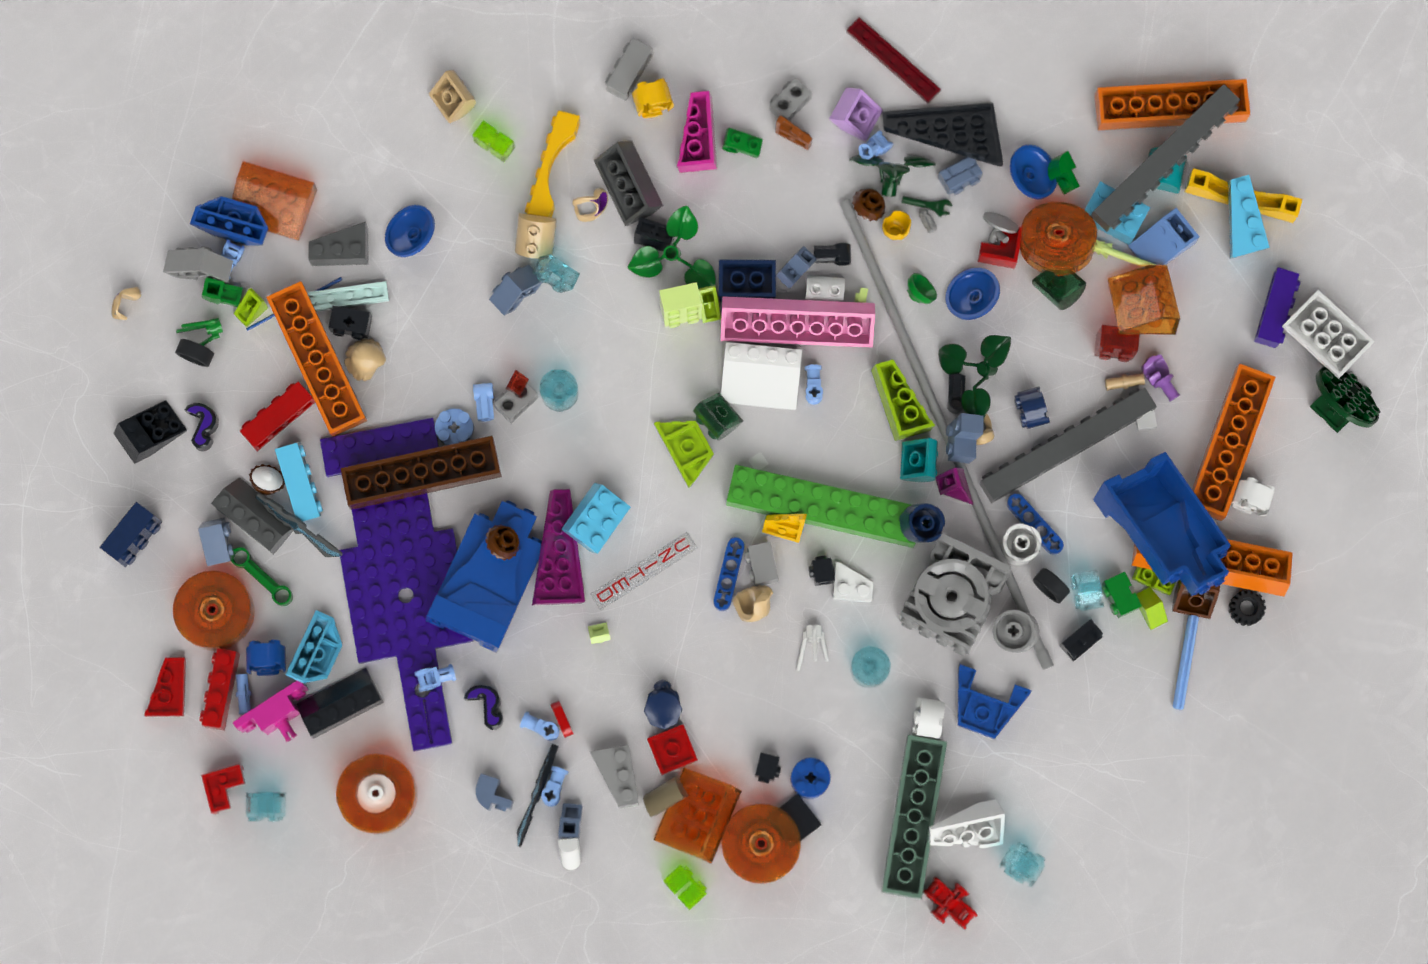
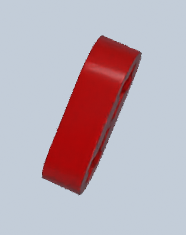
M560 701L550 704L564 738L573 735Z

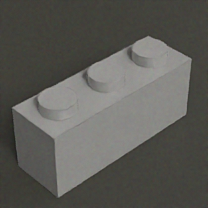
M634 38L631 43L628 42L625 45L624 55L622 58L617 59L614 65V72L610 73L605 80L607 91L625 101L653 56V48Z

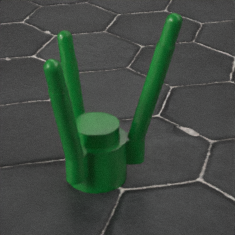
M219 318L182 324V329L176 330V333L205 328L207 335L211 334L212 336L199 343L203 346L214 339L220 338L219 333L223 332Z

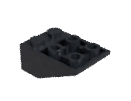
M165 400L119 422L113 434L133 463L136 464L165 447L185 433L187 429Z

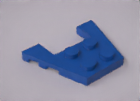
M960 664L958 667L957 726L995 739L1031 694L1032 690L1015 684L1009 702L1000 701L971 690L970 687L976 670Z

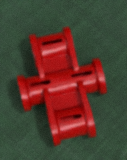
M934 877V881L926 890L923 889V894L938 906L930 913L942 924L945 923V919L949 916L962 929L966 930L967 924L973 917L978 916L971 907L962 901L965 896L968 897L970 894L958 883L954 884L955 887L951 891L942 881Z

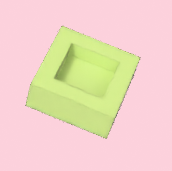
M860 288V293L855 294L854 302L866 303L868 289Z
M607 622L588 626L591 644L610 640Z

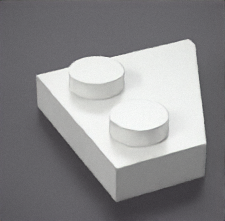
M836 562L833 599L872 602L873 582L842 563Z

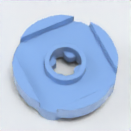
M448 409L441 412L436 420L435 432L443 444L451 445L470 440L474 432V425L468 413L460 409ZM453 423L460 426L455 433L452 432V429H449Z

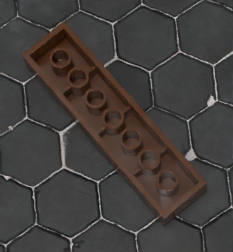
M493 436L340 468L347 504L351 510L502 477Z

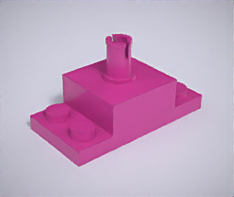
M295 681L232 723L242 733L245 731L246 733L251 732L257 727L256 724L267 735L279 729L285 741L289 742L292 740L289 734L293 739L297 736L289 721L300 714L293 700L296 699L298 701L305 697L309 689L305 683Z

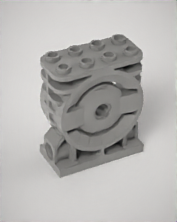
M942 533L930 554L933 564L920 575L913 591L909 594L908 601L905 602L904 608L899 614V619L902 622V626L910 630L915 628L923 637L929 638L931 636L936 639V643L944 647L949 645L954 648V652L964 656V654L970 653V649L986 621L991 608V595L1001 593L1011 575V566ZM953 554H956V556H958V557H960V558H962V559H964V560H966V561L959 560V559H951V558H952ZM975 566L989 571L986 578ZM946 572L961 573L967 576L973 582L977 590V595L982 598H985V601L983 602L974 597L972 586L966 579H964L961 576L950 574L942 576L939 579L934 578V576H939ZM923 592V593H925V594H927V595L930 596V602H931V605H932L934 611H935L938 615H940V616H942V617H944V618H947V619H957V618H960V617H962V616L968 614V615L974 617L975 619L972 620V619H969V618L965 617V618L960 619V620H957V621H947V620H943V619L937 617V616L930 610V608H929V606H928V604H927V599H926V597L923 596V595H921V593ZM950 593H955L957 595V599L955 601H949L947 600V595Z

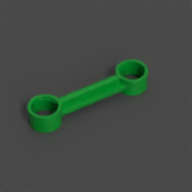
M237 547L234 549L231 562L238 568H244L272 594V599L277 605L287 606L292 602L293 593L288 587L280 586L251 560V554L245 548ZM239 551L247 553V560L242 564H237L234 560L235 554ZM278 591H288L289 598L286 602H277L276 594Z

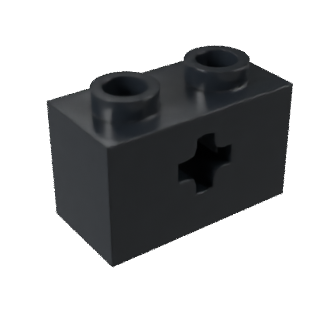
M333 306L328 328L335 336L343 337L344 335H350L353 339L362 340L369 336L372 315L367 311Z

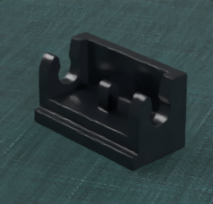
M640 217L634 233V243L650 246L664 252L667 246L672 245L675 237L668 235L667 225Z
M1090 619L1059 646L1074 662L1103 637V633L1094 621Z

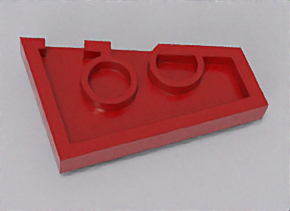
M185 657L164 659L144 717H184Z

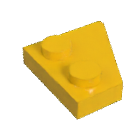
M807 514L767 515L762 532L799 543Z

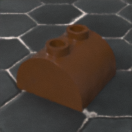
M1179 579L1174 593L1172 612L1211 619L1220 593V585L1209 587L1210 589L1202 595L1197 593L1191 596Z

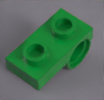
M728 128L726 129L722 149L729 153L740 152L757 158L760 155L763 139Z

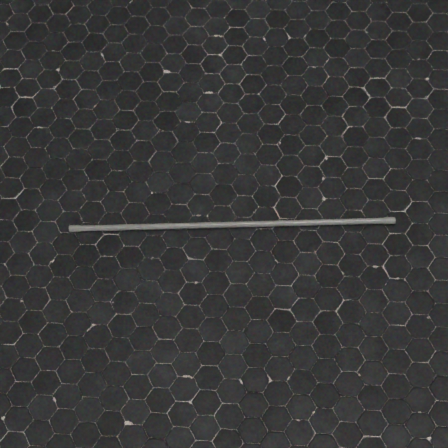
M850 199L844 200L840 203V206L851 226L944 442L947 445V422L863 233ZM954 462L955 467L964 469L973 501L972 506L995 558L1009 565L1002 553L1000 543L965 463ZM1011 571L1006 584L1018 610L1030 614ZM1039 635L1034 648L1043 670L1054 666Z

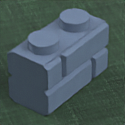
M966 157L940 171L938 179L948 195L952 193L957 195L964 190L965 186L978 184L983 173L975 159Z

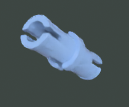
M248 674L235 675L237 692L235 694L238 697L239 714H246L251 710V691H249Z

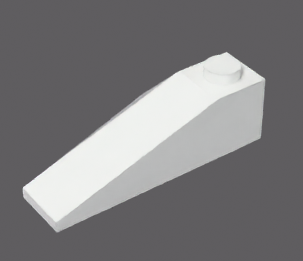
M996 799L977 803L929 827V844L939 846L961 844L963 847L978 845L979 848L1001 845L1004 839L1005 813Z

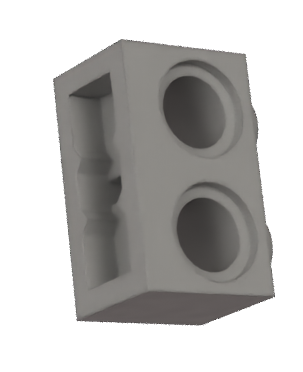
M796 78L792 82L788 81L782 88L783 91L780 95L776 94L770 101V111L778 118L781 115L790 121L811 99L812 92ZM798 91L800 95L793 96L791 92ZM780 104H785L788 106V108L783 110L780 109L778 106Z
M521 378L519 381H513L509 386V390L505 394L501 393L495 399L494 405L512 424L539 397ZM521 389L527 391V394L523 397L517 395V392ZM511 402L513 407L510 410H505L503 408L505 403Z

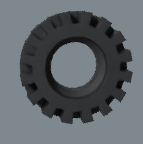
M1243 590L1232 597L1228 606L1230 607L1229 613L1232 614L1230 617L1234 618L1237 624L1241 623L1242 626H1251L1259 622L1266 613L1264 612L1266 610L1264 603L1266 602L1261 599V594L1257 595L1256 591L1252 592L1251 590ZM1243 601H1250L1254 605L1253 614L1245 615L1241 612L1240 605Z

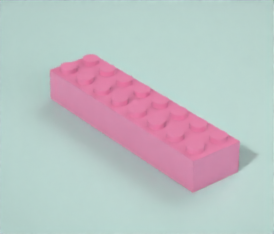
M722 297L721 341L873 348L875 303Z

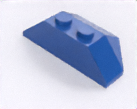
M222 196L202 205H197L190 225L210 235L226 240L229 239L230 241L247 246H262L268 231V226L257 206Z

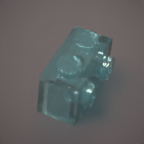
M551 254L539 257L532 272L539 281L548 283L554 291L559 293L573 290L580 273Z

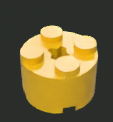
M664 78L657 79L651 83L646 81L637 84V89L632 92L639 117L640 115L643 118L657 117L662 115L663 110L667 109L668 112L674 107L668 84Z

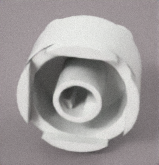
M1255 478L1239 479L1231 502L1233 504L1232 507L1251 515L1252 512H1258L1257 516H1267L1275 488L1270 485L1259 484Z
M1019 523L1011 526L1005 532L1000 546L1008 562L1013 565H1025L1033 561L1038 555L1042 540L1039 532L1034 527ZM1018 541L1020 543L1024 542L1025 545L1023 546V548L1021 546L1018 547Z
M917 698L916 709L918 711L914 710L913 722L916 725H913L912 736L939 740L942 731L945 703Z

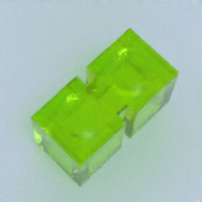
M484 120L472 134L476 144L486 151L490 149V153L502 162H505L515 149L512 139L501 132L498 134L497 129Z
M679 865L663 882L674 894L679 892L689 881L692 883L678 896V899L690 911L707 895L705 892L707 888L700 880L696 882L691 877L694 873L687 866L682 867Z

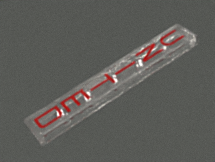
M688 532L596 589L590 595L601 611L695 551L698 547Z

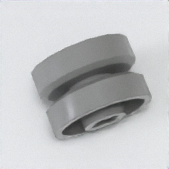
M1015 609L1000 614L993 626V636L998 646L1005 651L1014 653L1025 652L1031 649L1037 642L1040 632L1038 623L1031 614ZM1015 628L1019 629V634L1014 633Z

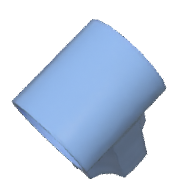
M473 384L478 421L494 420L493 384Z

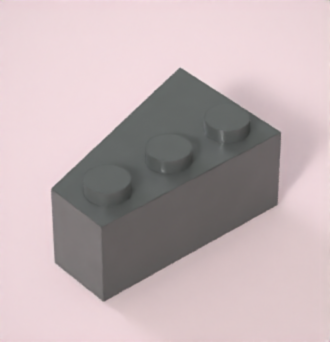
M366 222L309 241L310 264L312 266L368 265V227Z

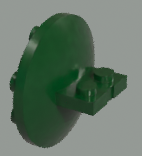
M1325 366L1316 373V383L1322 395L1310 408L1322 417L1336 433L1348 422L1360 427L1369 428L1379 420L1381 411L1371 396V390L1367 386H1362L1355 374L1345 372L1338 379Z

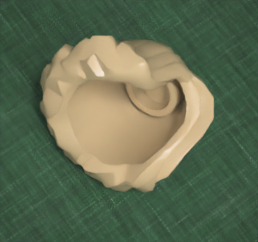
M362 339L348 347L349 350L345 353L347 358L344 360L349 374H352L357 381L370 380L377 368L385 363L386 357L383 349L380 347V343L375 342L374 339Z
M758 585L738 592L732 602L741 620L755 622L767 616L770 612V597L773 591L768 586Z

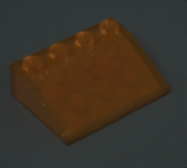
M243 161L236 179L232 199L257 206L268 226V232L299 241L315 198L317 187L314 182Z
M1147 265L1108 278V286L1119 334L1176 335L1180 315L1167 265Z
M683 768L679 780L688 797L666 809L653 840L712 864L742 791L728 783Z

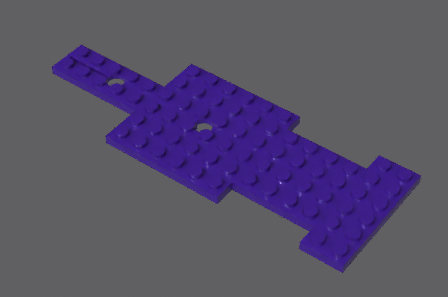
M433 418L320 439L327 477L342 475L340 468L439 447ZM428 493L352 509L358 547L340 550L343 553L342 556L340 555L358 663L362 664L397 657L413 751L451 745L452 738L442 683L441 686L431 689L428 696L418 697L415 693V688L419 681L414 673L426 668L437 667V670L439 669L436 649L474 642L473 639L446 627L442 629L426 622L427 614L457 553L454 529L434 532ZM409 588L413 591L414 596L410 602L403 603L399 600V592L402 589Z

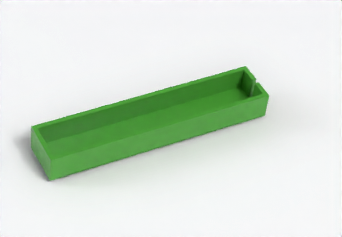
M735 465L726 506L765 515L807 514L805 524L910 548L915 546V542L908 541L903 535L899 521L900 515L911 504L740 465Z

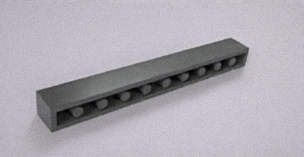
M1223 84L1093 211L1091 217L1106 232L1111 228L1113 230L1116 229L1122 222L1120 219L1124 215L1128 217L1135 208L1133 206L1137 202L1141 204L1148 197L1146 194L1150 190L1154 191L1161 184L1159 181L1163 177L1167 179L1174 170L1172 168L1176 164L1180 166L1187 159L1186 155L1189 152L1193 153L1200 146L1198 143L1202 139L1206 141L1213 132L1211 130L1215 126L1219 128L1226 121L1224 118L1228 114L1232 115L1239 108L1237 104L1240 99Z
M1136 388L1129 393V397L1125 399L1120 397L1108 409L1106 406L1099 409L1094 417L1091 418L1090 415L1080 421V425L1076 427L1071 425L1064 430V434L1060 436L1056 434L1050 437L1045 445L1042 446L1040 443L1034 446L1029 454L1025 455V453H1022L1015 458V462L1011 464L1006 462L998 467L999 471L994 474L992 471L982 476L983 480H981L980 486L992 504L1141 418L1142 415L1155 410L1157 406L1146 388L1141 390Z

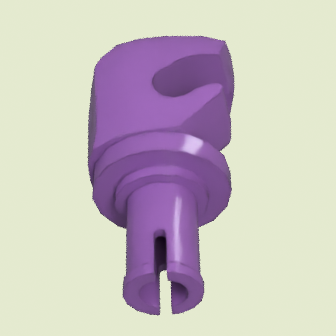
M1161 354L1148 357L1141 366L1144 376L1155 389L1161 388L1171 402L1180 396L1171 383V379L1174 377L1173 374L1169 373V368Z

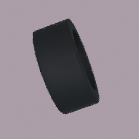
M181 339L175 351L181 358L203 367H209L214 356L212 350L187 339Z
M1042 568L1033 578L1037 588L1056 603L1060 604L1070 593L1066 584L1046 568Z

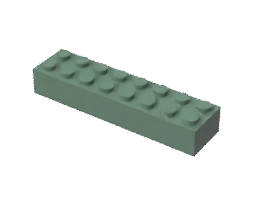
M908 735L906 738L881 893L922 899L930 850L929 827L934 825L947 747V742L912 735Z

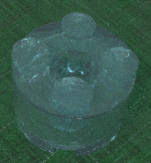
M551 370L541 379L540 395L543 403L549 409L563 412L570 409L576 403L579 390L576 379L570 372L566 370ZM556 388H562L563 391L561 393H556Z
M1097 569L1074 573V576H1071L1072 590H1076L1077 594L1074 595L1075 609L1086 611L1104 608V602L1100 603L1101 597H1103L1100 578L1095 576L1098 573Z
M872 646L862 648L852 659L850 667L852 678L862 687L873 688L880 686L889 675L891 663L883 650ZM872 663L874 670L867 671L868 666L866 664L870 665Z
M286 792L246 793V817H248V821L263 820V817H268V821H280L286 816Z
M1018 842L1017 845L1010 846L999 867L1002 868L1004 866L1006 868L1004 872L1017 882L1023 884L1026 881L1029 883V887H1033L1045 868V858L1037 853L1035 855L1028 851L1029 848L1026 845Z

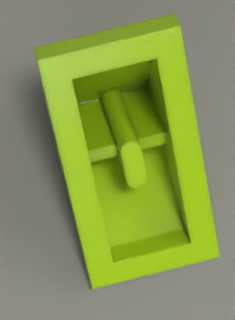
M716 286L698 289L702 302V322L707 323L721 320Z
M250 288L234 312V315L247 327L264 313L268 306Z
M1150 587L1136 594L1142 605L1139 610L1150 630L1168 622L1162 600Z

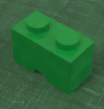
M1126 572L1111 577L1102 583L1101 591L1105 598H1109L1111 603L1109 606L1113 615L1121 618L1142 607L1136 592L1132 594L1129 589L1132 584Z

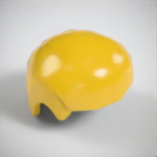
M893 211L890 216L884 218L882 224L884 235L891 240L904 239L910 232L911 218L904 211Z

